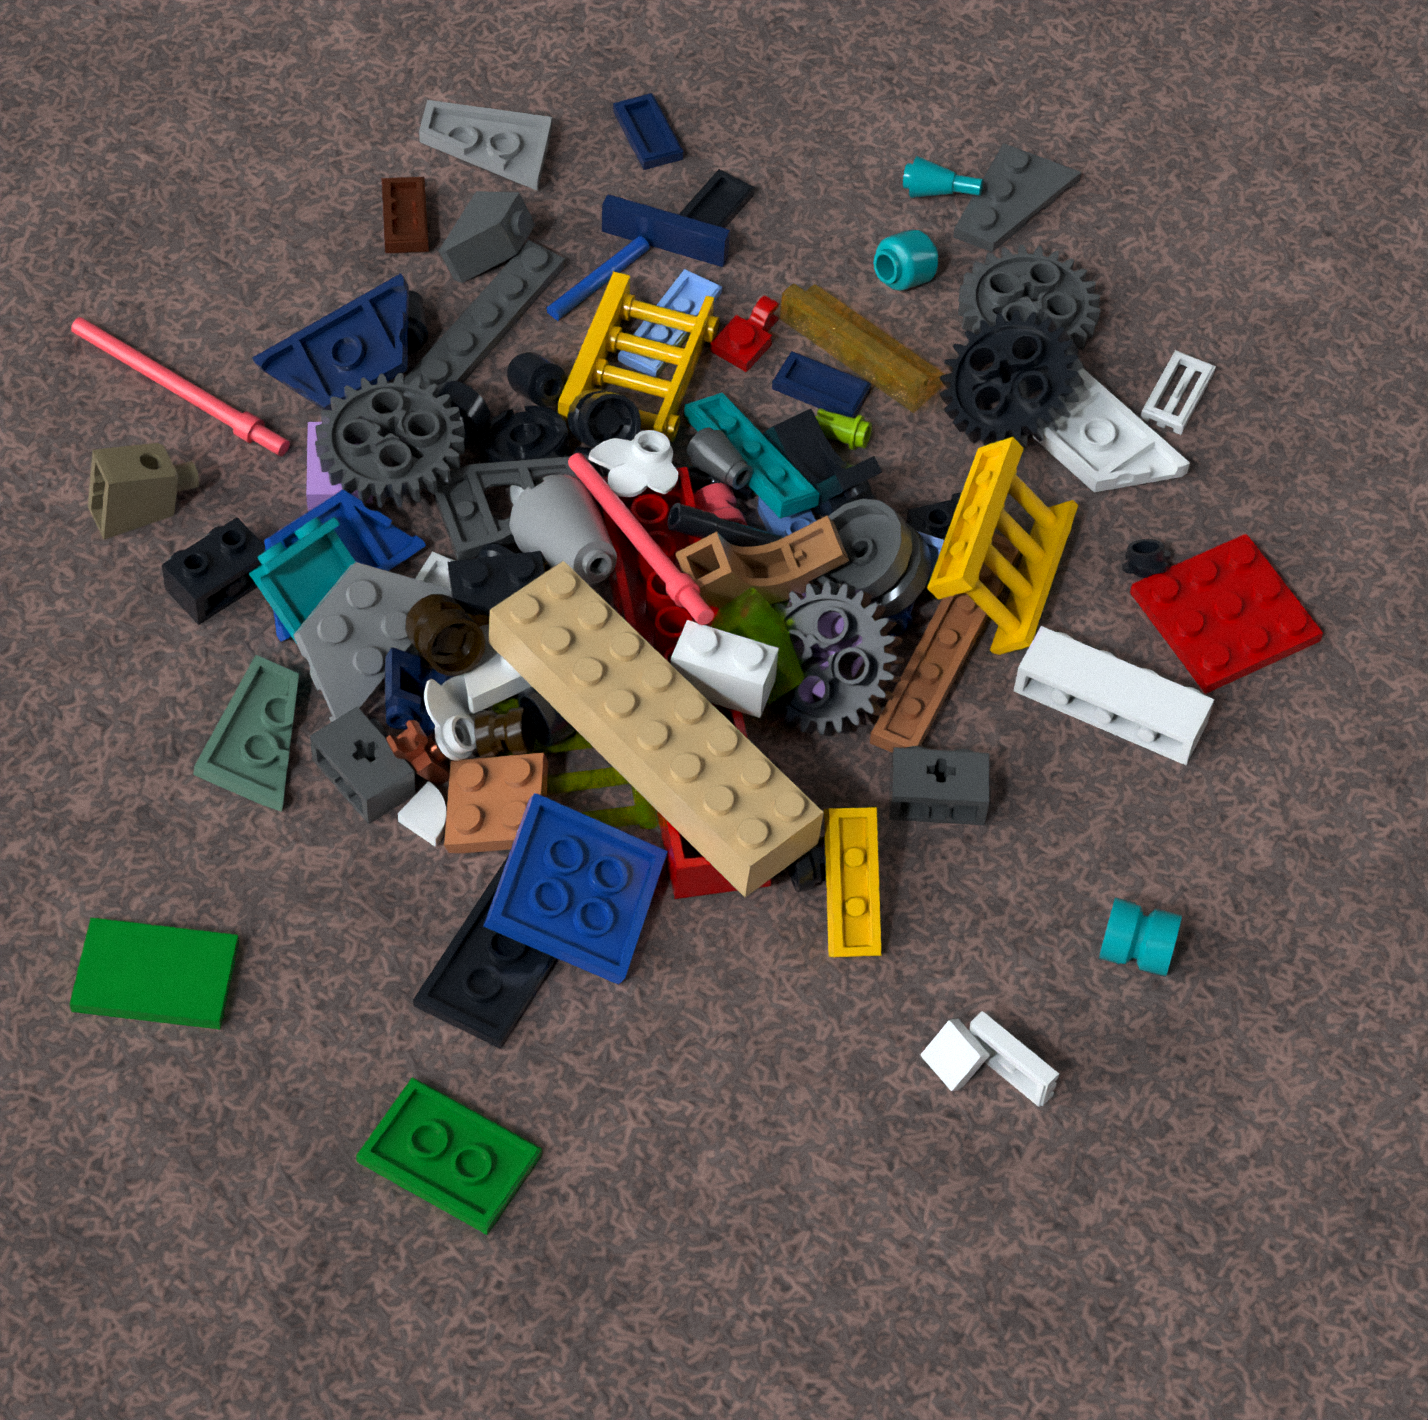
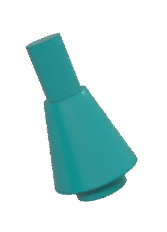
M916 156L913 164H906L903 175V188L909 189L910 198L947 195L954 192L981 196L984 180L981 178L957 175L956 172L919 156Z

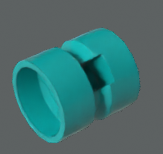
M1115 897L1098 959L1120 965V963L1126 964L1134 958L1137 959L1136 962L1139 970L1166 977L1182 915L1155 908L1149 916L1143 915L1140 905Z

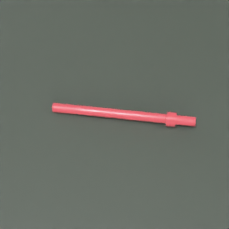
M78 317L73 322L71 331L230 426L233 428L234 435L249 444L255 441L280 457L288 451L290 442L266 428L262 419L248 411L241 413L86 319Z
M582 453L573 454L568 460V466L664 581L666 592L677 606L685 607L699 625H706L711 622L714 612L700 596V588L689 574L681 573L586 457Z

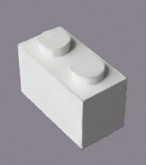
M687 620L671 656V665L710 703L760 718L776 680L779 648Z

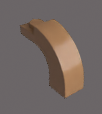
M828 516L780 540L754 547L735 546L727 542L718 532H715L675 553L682 573L689 574L699 586L700 596L707 605L723 609L755 608L790 599L789 592L805 593L806 584H813V579L849 561L836 526Z

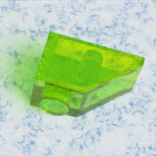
M753 586L718 610L710 627L779 648L776 680L766 702L767 706L803 682L804 676L784 620Z

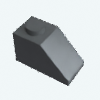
M476 191L439 249V252L453 279L464 283L517 255L534 228L535 223L519 192Z

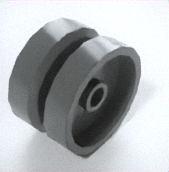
M856 500L844 504L830 514L828 517L836 526L849 561L817 577L818 581L823 585L825 581L836 583L838 590L843 583L854 586L855 595L861 590L870 593L872 597L869 605L877 602L886 607L880 619L898 614L912 604L925 588L931 571L930 549L924 538L913 527L908 525L894 509L880 500Z

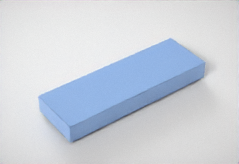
M684 269L656 306L698 316L705 297H714L715 302L722 293V286ZM643 321L633 335L681 347L691 333ZM622 350L618 353L619 362L656 378L668 364L667 362Z

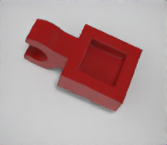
M764 295L754 306L747 321L735 315L711 342V352L747 372L772 345V335L767 332L779 319V317L773 314L779 307V303Z

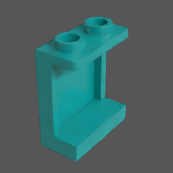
M318 517L307 522L294 531L299 540L287 548L283 546L281 541L257 556L262 565L249 573L294 641L293 634L348 567L355 563V560L334 530V528L340 525L336 517L324 523Z

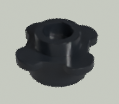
M1155 539L1134 541L1127 547L1125 558L1128 561L1122 564V570L1125 573L1134 574L1141 578L1166 572L1168 570L1166 561L1171 558V553L1164 549V544L1161 541Z

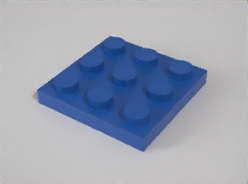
M534 793L528 800L483 927L619 985L626 977L668 851Z

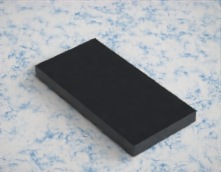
M508 856L413 999L414 1007L499 1049L502 1048L558 960L544 952L483 927Z

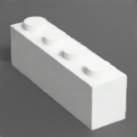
M1043 626L1040 627L1018 667L1014 692L1184 765H1187L1208 724L1215 700L1203 695L1195 688L1179 685L1159 676L1150 669L1139 668L1116 658L1108 651L1097 650L1074 640L1065 633L1055 632Z

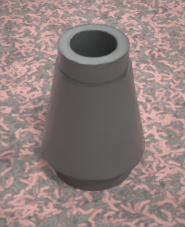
M704 428L697 432L689 442L687 454L695 468L732 486L734 489L744 487L751 479L753 474L752 467L747 464L746 460L723 431Z

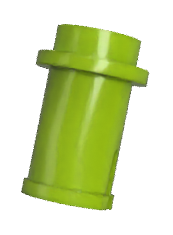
M822 408L817 411L818 416L815 417L827 439L849 444V449L856 450L857 447L866 448L871 436L872 423L865 421L864 416L858 415L855 419L832 413Z

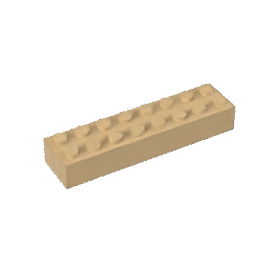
M564 561L490 609L488 643L744 897H747L818 844L824 812Z

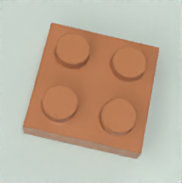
M544 753L451 761L444 846L448 853H474L510 850L512 848L528 800L534 793L544 797L547 796L549 762Z

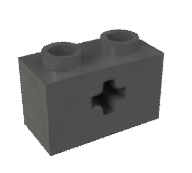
M355 707L310 735L312 760L369 825L416 795L415 775L417 773L411 762L394 756L386 741L388 736L383 726L375 718L369 720L358 707Z
M921 746L893 748L890 767L889 820L985 826L989 806V753H979L969 749H957L954 751L930 750Z

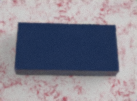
M653 93L613 103V112L643 170L683 160V150Z
M791 351L772 381V389L819 409L822 408L832 413L855 418L871 391V383Z

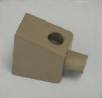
M159 443L92 450L88 508L103 540L174 516L177 492L198 488L199 486L196 466L192 461L173 465L165 447Z

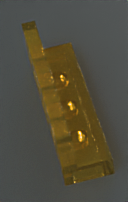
M793 283L782 292L780 320L912 413H915L944 387L940 381V376L945 375L816 284H813L804 291Z

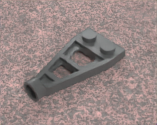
M584 455L601 477L608 476L610 472L608 468L589 460V455ZM570 457L472 464L450 471L451 481L449 483L436 479L437 493L433 494L457 561L476 557L483 546L489 543L506 547L515 542L509 527L510 517L498 520L492 516L484 496L488 488L516 485L523 490L528 486L533 489L535 487L533 483L535 479L559 474L569 475L580 480L568 466Z

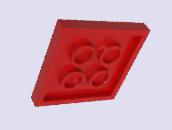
M1247 534L1171 566L1166 572L1153 574L1132 584L1130 594L1205 694L1320 642L1323 635L1315 621Z

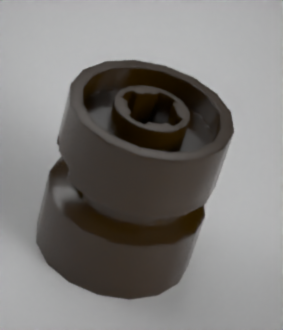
M431 594L420 599L411 607L406 617L405 625L408 639L438 673L446 676H459L471 671L480 662L485 652L486 643L483 631L452 597L444 594Z

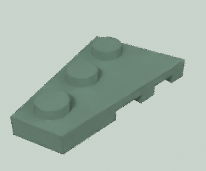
M255 655L194 766L193 775L258 804L282 812L299 673Z

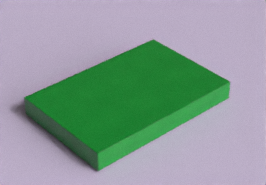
M90 917L70 999L71 1012L221 1030L239 946L238 935Z
M412 1077L357 1153L356 1161L488 1235L541 1158L542 1148Z

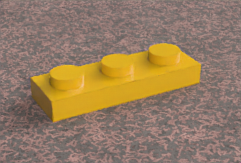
M877 807L824 809L829 957L882 956Z

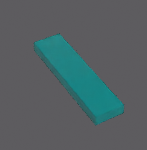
M723 392L685 404L684 418L697 432L704 428H712L713 430L724 432L746 460L747 464L753 469L752 477L747 483L748 486L780 519L818 506L820 493Z

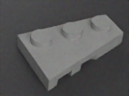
M427 100L419 129L420 143L538 191L552 132V117Z

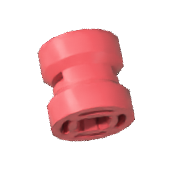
M724 483L710 484L701 488L693 495L697 509L747 526L743 513L735 508L737 504L736 497L729 485Z

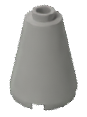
M549 475L542 478L545 482L533 489L528 486L521 492L512 507L509 527L522 553L541 551L543 564L551 568L564 561L587 584L599 583L610 576L617 562L616 551L595 497L580 480L569 475Z

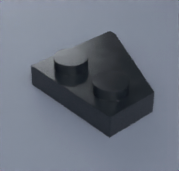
M541 551L447 562L452 598L467 614L474 616L486 615L489 617L491 608L545 573Z

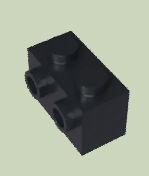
M236 517L223 526L213 528L203 539L187 549L175 552L168 561L162 564L165 590L200 625L257 588L249 573L262 565L257 556L265 552V545Z

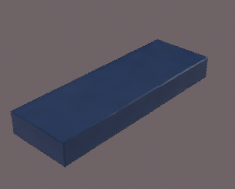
M607 194L602 204V232L632 241L638 236H642L647 240L649 246L724 267L729 252V229Z

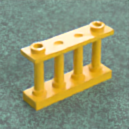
M613 271L558 401V413L563 416L568 430L570 431L567 419L569 406L575 397L585 390L593 389L595 384L602 386L605 382L664 398L658 415L639 410L641 419L640 429L661 432L669 441L674 442L680 424V416L677 415L694 369L705 342L711 343L717 334L719 317L713 316L714 297L706 296L698 316L635 300V295L630 294V275ZM632 317L691 334L684 349L623 333L622 328L619 327L622 319L629 321ZM618 349L678 366L672 381H667L608 365V360H606L608 352L616 353Z
M1014 437L977 449L927 589L938 600L966 593L998 625L990 651L997 655L1030 647L1036 635V629L1078 508V504L1074 500L1047 507L1016 475L1017 466L1024 448ZM1008 493L1035 520L1030 535L1005 511L1004 503ZM995 528L1023 554L1018 570L991 544ZM983 563L1010 589L1006 605L979 580V573Z

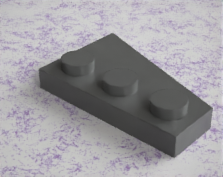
M1003 143L983 178L984 184L981 196L973 195L954 228L953 238L990 252L995 251L1022 229L1027 221L1042 208L1045 210L1055 202V198L1067 188L1071 189L1080 181L1081 172Z

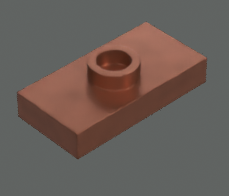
M425 177L381 178L385 253L429 252Z

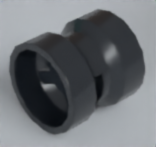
M825 836L819 837L816 846L787 866L796 892L811 890L815 883L826 882Z

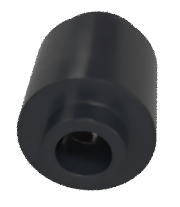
M535 352L519 354L508 365V381L516 393L541 407L552 406L559 401L567 382L566 373L559 365Z

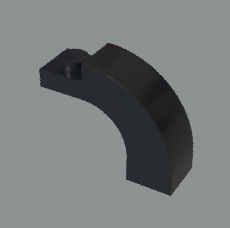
M808 409L774 425L762 433L820 493L818 506L810 508L816 514L823 517L829 516L846 503L860 499L875 498L868 482L869 479L882 473L875 456L856 465H850L845 462L829 444L812 409Z

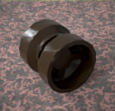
M527 707L512 708L506 714H498L494 710L477 712L474 734L477 750L481 758L499 757L503 752L508 751L514 755L532 754L535 733L532 716Z

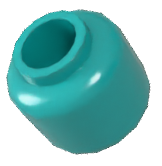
M910 229L891 235L881 240L877 246L873 262L875 273L880 281L892 290L905 291L931 281L937 272L939 263L938 250L929 236L920 230Z

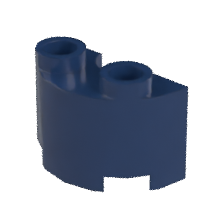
M391 647L385 656L387 725L395 729L406 730L408 728L406 722L415 720L420 724L427 736L435 735V725L427 712L424 701L427 681L433 679L442 686L445 681L455 676H446L438 673L435 669L424 668L420 665L419 656Z

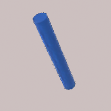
M642 236L635 238L547 307V313L557 321L610 281L613 271L620 273L650 249L647 240Z

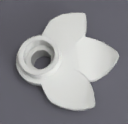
M654 430L641 431L636 434L632 441L612 438L597 445L589 453V460L610 470L607 484L617 496L634 497L641 494L648 487L658 493L666 494L677 484L678 471L671 463L673 449L670 446L669 439L661 432Z
M464 675L450 678L442 686L433 679L428 680L424 691V701L427 712L435 725V742L442 753L449 759L454 761L463 760L469 757L475 748L477 749L474 734V723L477 713L473 714L469 710Z

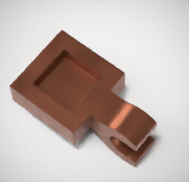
M409 720L406 722L408 728L399 734L397 738L392 735L386 737V741L394 756L411 762L418 775L436 786L444 784L449 780L450 768L445 761L448 757L442 753L436 744L435 735H425L417 721Z

